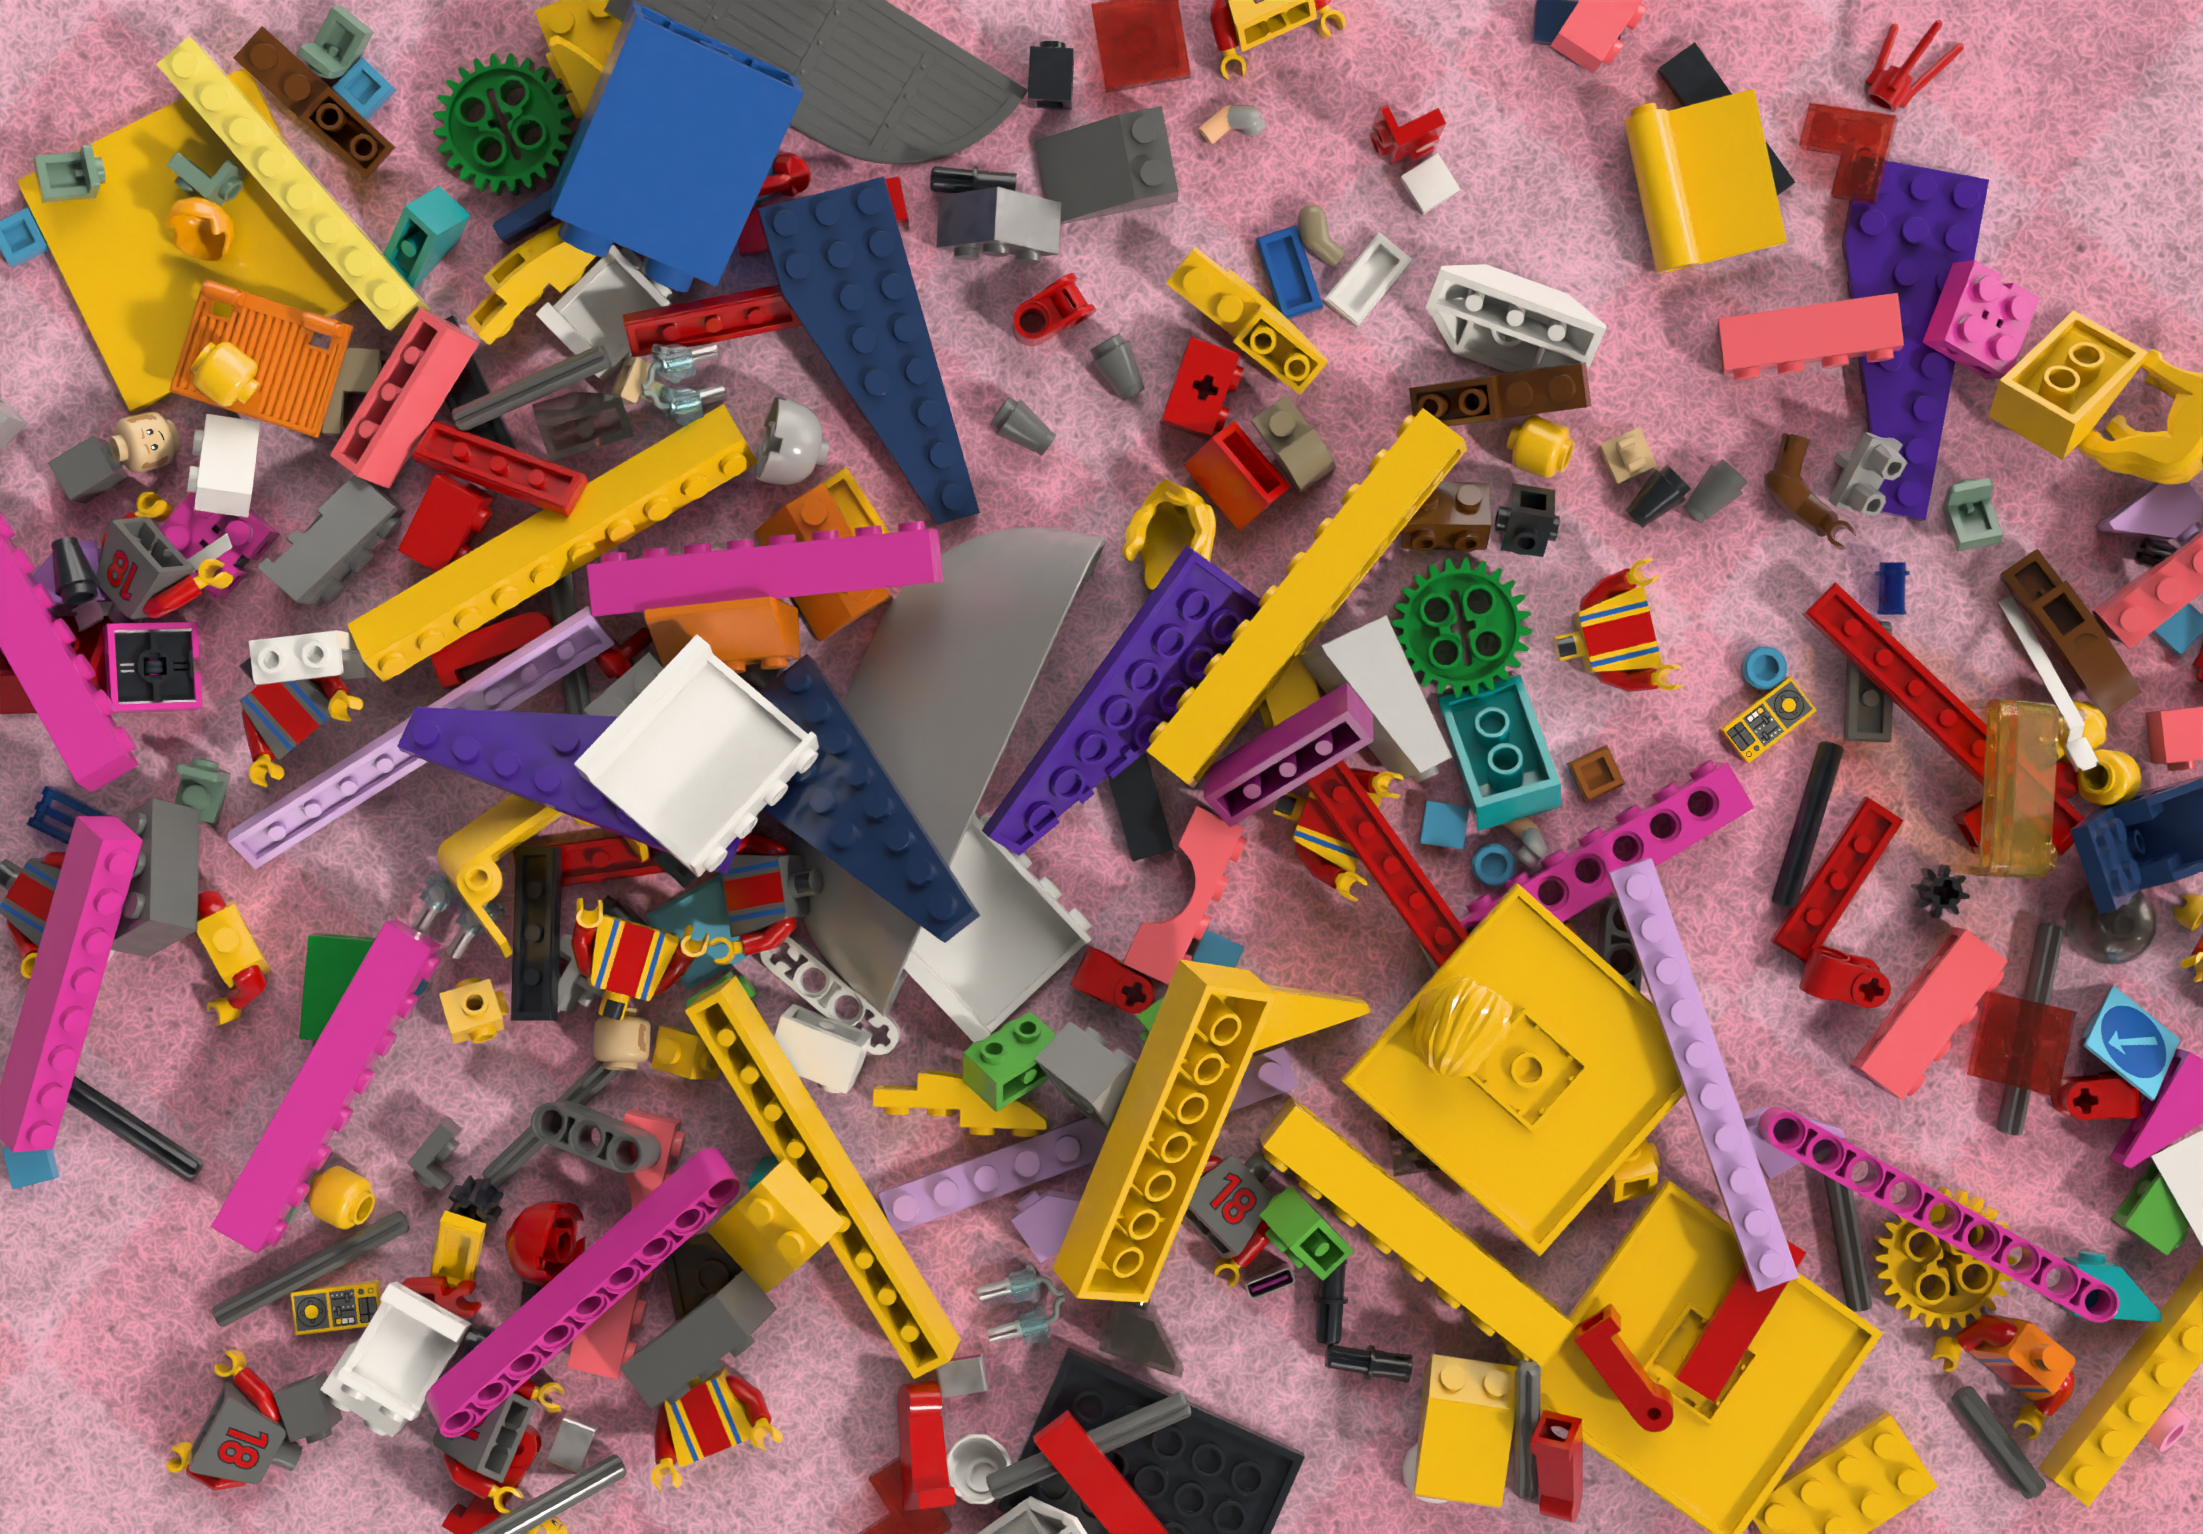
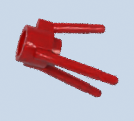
M1936 20L1901 68L1891 65L1888 70H1884L1899 30L1897 24H1892L1874 69L1865 81L1870 86L1866 93L1867 97L1881 108L1890 112H1895L1898 106L1905 109L1912 97L1963 51L1964 45L1958 43L1909 86L1912 78L1908 73L1942 27V21Z

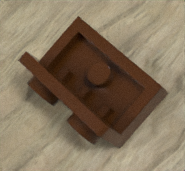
M1441 482L1403 528L1401 548L1418 551L1443 549L1460 550L1463 552L1487 549L1492 526L1489 483Z

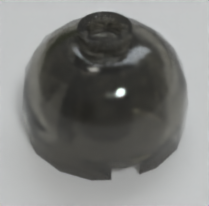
M2087 883L2071 896L2064 910L2066 937L2069 944L2081 957L2097 964L2120 965L2135 960L2150 948L2156 935L2157 915L2152 902L2142 890H2139L2117 910L2099 914L2089 884Z

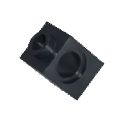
M1060 41L1040 42V47L1030 46L1029 108L1072 110L1073 48H1066V44Z

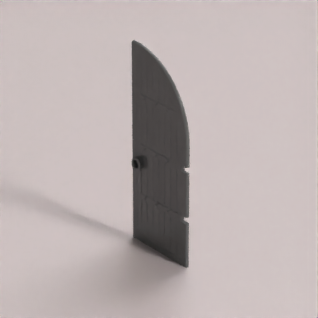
M609 0L604 9V12L623 23L631 2L635 1L795 75L804 94L790 126L829 149L867 162L893 165L915 164L937 160L962 151L986 137L1002 124L1028 92V89L887 0Z

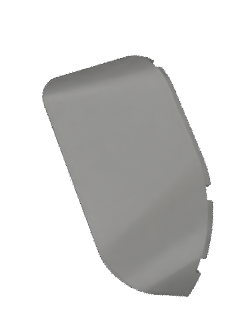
M1045 527L1012 528L974 537L941 554L943 582L904 586L888 607L875 631L843 704L949 868L1082 580L1088 582L1106 544L1105 537ZM792 831L791 854L801 855L805 870L818 869L824 882L823 891L820 894L809 896L810 913L802 918L810 937L834 971L882 1016H886L891 1011L908 974L903 968L922 926Z

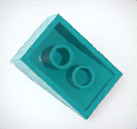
M1521 674L1510 677L1506 682L1501 680L1494 682L1495 690L1490 692L1483 685L1478 686V696L1471 697L1467 689L1462 691L1459 698H1453L1452 694L1438 698L1464 794L1477 831L1561 808V782Z

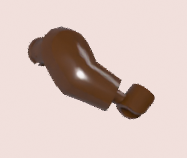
M1782 434L1774 469L1769 470V473L1764 475L1766 491L1793 520L1817 536L1823 537L1827 535L1828 540L1835 548L1839 550L1846 549L1835 540V535L1839 530L1847 529L1856 536L1855 529L1848 522L1838 520V515L1817 498L1803 482V478L1800 477L1803 460L1810 440L1794 434Z

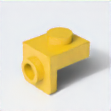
M659 1026L651 1068L688 1079H717L720 1067L699 1034L672 1026Z

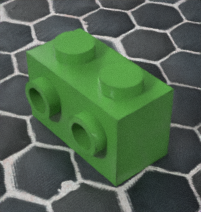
M1031 1011L1017 1020L1009 1021L999 1031L982 1041L973 1043L963 1052V1082L995 1112L1001 1110L1049 1079L1035 1061V1058L1057 1034Z
M1292 1185L1282 1193L1274 1196L1269 1202L1268 1207L1259 1214L1270 1227L1265 1235L1282 1253L1284 1252L1299 1269L1306 1264L1323 1281L1354 1252L1351 1246Z

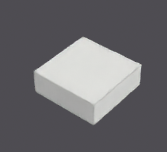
M1438 153L1400 177L1401 182L1422 215L1453 197L1461 190Z

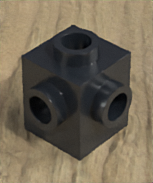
M1512 483L1506 507H1498L1494 524V531L1501 532V551L1514 552L1519 555L1544 556L1548 540L1555 541L1559 529L1560 516L1555 515V490Z

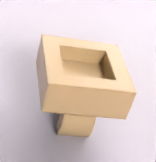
M639 357L624 359L608 398L623 406L636 404L638 398L651 403L652 398L650 396H643L641 384L645 383L648 379V369L651 363ZM654 380L648 389L653 390L659 398L664 385Z
M1640 427L1598 446L1615 485L1657 467Z

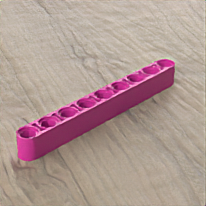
M1771 1107L1760 1116L1758 1122L1759 1134L1763 1140L1778 1150L2090 1321L2096 1323L2106 1322L2117 1313L2119 1297L2116 1291L2104 1282L1786 1108ZM1782 1118H1789L1791 1122L1789 1135L1784 1139L1776 1140L1773 1133L1775 1124ZM1827 1139L1830 1145L1829 1154L1824 1159L1815 1161L1812 1156L1814 1145L1820 1140ZM1860 1161H1866L1868 1165L1867 1176L1859 1182H1854L1851 1178L1853 1166ZM1904 1182L1907 1189L1905 1197L1898 1203H1892L1890 1199L1891 1189L1897 1183ZM1937 1204H1943L1945 1207L1944 1218L1936 1224H1931L1929 1221L1930 1210ZM1977 1225H1982L1984 1232L1982 1239L1979 1243L1970 1245L1968 1242L1969 1231ZM2020 1246L2022 1249L2021 1260L2014 1266H2008V1253L2011 1249ZM2059 1268L2061 1274L2059 1282L2052 1287H2047V1274L2052 1269ZM2097 1289L2099 1292L2098 1302L2095 1306L2086 1309V1295L2090 1291Z
M707 1148L690 1158L428 1389L425 1400L440 1433L444 1437H458L470 1431L738 1195L741 1188L740 1182L719 1149Z

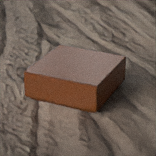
M1604 745L1566 763L1584 802L1591 801L1625 785L1608 745Z

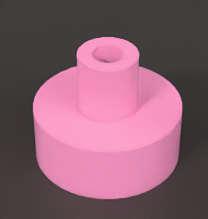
M2171 1407L2155 1421L2149 1429L2146 1439L2163 1452L2180 1439L2187 1430L2190 1419L2178 1408Z

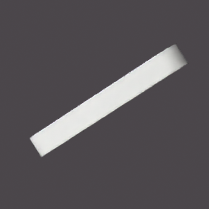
M790 934L784 942L790 946L787 953L796 962L800 959L801 954L808 961L797 969L793 978L787 974V971L794 966L784 959L777 963L774 962L772 959L775 953L773 949L760 952L763 964L828 1019L853 1027L864 1018L868 1009L874 1014L868 1022L876 1028H880L883 1024L888 1026L890 1030L887 1033V1037L891 1040L890 1043L886 1044L881 1041L878 1045H875L870 1041L867 1048L868 1052L874 1055H883L895 1048L900 1039V1029L896 1021L888 1014L882 1016L840 977L831 966L796 937ZM818 968L825 974L826 984L821 991H810L804 986L802 978L805 970ZM850 995L857 1000L859 1012L856 1017L844 1019L838 1015L835 1005L840 996ZM865 1025L861 1028V1031L873 1034Z

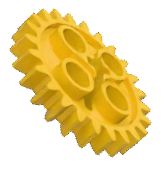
M1944 1186L1939 1187L1938 1192L1992 1222L1996 1218L1998 1211L1990 1206L1982 1210L1984 1200L1975 1195L1968 1201V1192L1957 1189L1952 1198L1948 1188ZM1937 1204L1930 1210L1929 1221L1931 1224L1934 1221L1940 1222L1944 1218L1945 1207L1943 1204ZM1895 1213L1896 1219L1894 1222L1885 1219L1880 1220V1223L1888 1232L1886 1236H1873L1875 1241L1883 1245V1250L1871 1253V1257L1883 1263V1266L1872 1272L1878 1279H1887L1879 1288L1880 1292L1884 1295L1895 1294L1889 1304L1897 1310L1906 1306L1904 1316L1909 1320L1913 1321L1920 1314V1323L1929 1328L1936 1317L1937 1325L1943 1330H1948L1952 1318L1956 1325L1966 1328V1315L1969 1314L1978 1320L1982 1318L1980 1311L1982 1306L1992 1311L1997 1310L1995 1303L1991 1299L1994 1294L2001 1297L2008 1296L2000 1284L2001 1281H2014L2010 1276L1940 1238L1938 1240L1937 1236ZM2003 1221L1994 1222L2005 1229L2009 1228L2008 1224ZM1977 1225L1969 1231L1968 1242L1970 1245H1975L1982 1239L1984 1234L1982 1225ZM1918 1232H1923L1925 1235L1924 1246L1917 1252H1911L1909 1249L1911 1237ZM1942 1248L1951 1253V1256L1945 1258L1946 1268L1937 1263V1260L1943 1258ZM2007 1255L2008 1265L2017 1263L2016 1258ZM1971 1264H1976L1978 1267L1977 1277L1970 1283H1964L1962 1280L1964 1269ZM1934 1274L1936 1277L1935 1288L1927 1294H1921L1920 1283L1922 1279ZM1949 1277L1951 1281L1954 1283L1955 1293L1953 1295L1949 1294Z

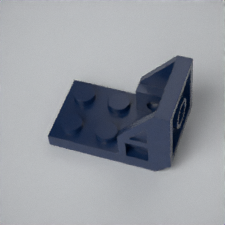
M2203 775L2138 792L2134 798L2122 804L2102 806L2070 829L2099 914L2117 910L2139 890L2175 882L2203 872Z

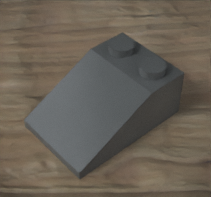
M1162 106L1115 115L1035 141L1046 199L1061 202L1060 225L1178 202V187Z

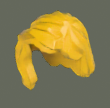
M1168 479L1158 483L1152 490L1142 507L1134 513L1124 534L1125 544L1121 549L1124 559L1131 563L1139 552L1145 567V584L1149 590L1154 591L1186 545L1210 562L1216 532L1214 511L1210 505L1204 503L1202 497L1196 492Z
M1466 974L1447 977L1436 987L1423 994L1418 1002L1416 1020L1411 1033L1420 1061L1435 1075L1468 1077L1478 1069L1481 1062L1493 1050L1502 1045L1506 1040L1511 1027L1509 1017L1513 1007L1499 993L1494 990H1488L1482 984L1477 985L1474 978Z

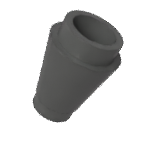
M1120 333L1090 349L1094 360L1091 362L1123 401L1145 389L1129 340L1124 342Z
M1011 397L1005 400L989 424L998 430L996 435L1033 452L1035 451L1041 456L1056 436L1021 399L1017 402Z
M1722 459L1716 466L1710 465L1683 508L1702 524L1707 518L1709 519L1743 494L1741 489L1748 482Z

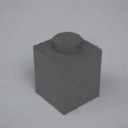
M94 436L89 437L48 462L69 500L84 504L129 478L122 467L124 465L122 461L116 462L114 460L109 443Z
M326 1370L288 1383L273 1393L290 1443L302 1438H306L307 1444L322 1440L332 1435L331 1428L343 1419L340 1409L329 1402V1395L320 1390L328 1378Z

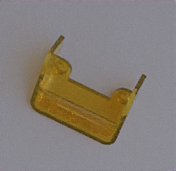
M2000 698L1963 701L1970 710L1988 711L1979 866L1954 864L1953 873L1999 878L2044 879L2048 871L2055 869L2057 862V850L2055 845L2052 844L2057 742L2058 739H2061L2064 732V716L2058 712L2054 703Z

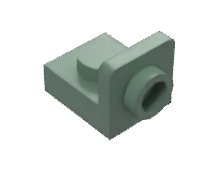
M193 757L191 764L177 763L175 772L182 775L175 804L199 810L200 821L219 824L231 774L217 771L218 762Z

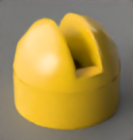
M2187 893L2182 895L2181 898L2188 903L2184 908L2174 904L2173 913L2181 925L2193 932L2203 923V896L2196 893Z

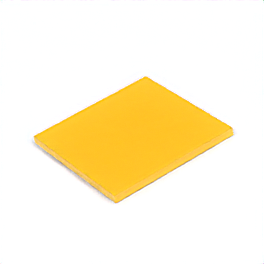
M245 68L228 75L287 143L256 78ZM185 97L89 144L92 145L94 157L102 158L106 180L105 183L100 184L96 198L42 203L35 172L17 180L129 411L132 413H137L175 394L170 392L169 389L204 279L325 317L337 314L362 301ZM177 152L195 163L210 177H213L227 160L247 173L246 177L242 180L243 187L239 194L231 201L224 202L221 206L230 215L235 228L232 245L222 261L206 262L182 252L174 246L175 231L173 226L170 229L165 227L168 213L173 204L179 199L192 197L174 182L179 175L167 166L168 162ZM202 194L198 195V197L205 198ZM215 301L212 314L229 319L233 306Z
M1515 883L1341 1078L1342 1082L1539 1257L1685 1095L1653 1003L1518 883ZM1466 974L1474 978L1477 985L1482 984L1488 990H1494L1508 1000L1509 1004L1513 1007L1509 1017L1511 1027L1503 1044L1493 1050L1481 1062L1474 1073L1462 1078L1438 1076L1431 1073L1423 1065L1416 1053L1411 1029L1415 1024L1418 1002L1423 994L1436 987L1447 977Z
M1665 1178L1568 1315L1569 1320L1574 1325L1573 1328L1541 1367L1540 1411L1547 1410L1581 1418L1583 1442L1711 1534H1743L1884 1333L1798 1272L1799 1278L1788 1282L1715 1402H1712L1674 1377L1675 1373L1744 1261L1731 1224ZM1610 1303L1621 1316V1331L1618 1332V1335L1652 1381L1666 1387L1673 1397L1674 1418L1666 1430L1649 1432L1638 1425L1574 1341L1575 1327Z

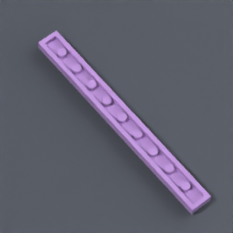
M587 606L427 707L509 711L613 646V635L597 616L592 617L591 608ZM410 718L228 832V843L254 869H257L428 762L401 752L397 747Z
M1646 858L1609 871L1607 874L1752 1287L1755 1291L1759 1292L1799 1278L1652 858Z
M1283 1045L1251 1057L1228 1112L1298 1087ZM1086 1116L1040 1133L1038 1136L1023 1139L879 1192V1197L889 1224L895 1233H899L1097 1161L1108 1133Z

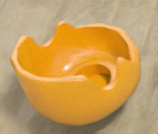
M195 196L177 200L170 209L165 227L168 229L171 226L174 228V246L199 260L206 262L222 261L227 255L234 238L235 228L230 215L214 201Z

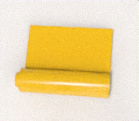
M1754 89L1670 111L1666 109L1657 110L1656 103L1640 105L1630 110L1631 117L1624 119V126L1656 274L1686 269L1787 243Z

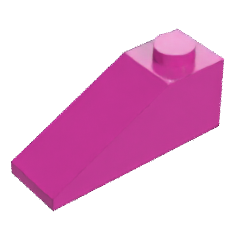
M2176 1049L2155 1099L2151 1101L2147 1097L2144 1098L2141 1103L2142 1116L2132 1118L2108 1159L2131 1169L2203 1123V1059L2189 1051Z

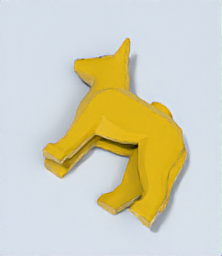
M2151 349L2147 359L2140 367L2149 372L2145 383L2174 399L2168 415L2167 431L2149 433L2135 431L2127 425L2126 417L2118 414L2105 427L2106 433L2113 441L2104 439L2099 432L2092 429L2088 436L2079 444L2078 450L2081 455L2096 460L2099 466L2108 471L2130 474L2166 485L2188 483L2203 470V373L2187 371L2172 366L2163 359L2161 352Z

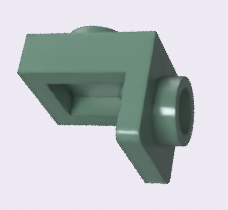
M343 6L331 7L314 42L301 45L297 54L308 62L309 68L317 75L329 79L341 77L361 58L374 31Z
M82 145L80 152L37 155L33 159L42 203L96 198L100 184L105 183L106 180L102 158L94 157L92 145Z
M179 152L167 164L171 170L179 175L174 182L192 197L202 194L206 199L212 200L220 206L224 202L231 201L239 194L243 187L242 180L247 175L240 167L227 160L217 173L210 177Z
M1973 478L1963 479L1948 488L1942 509L1957 552L2000 544L2003 532L1990 500L1994 488L1991 478L1980 480Z

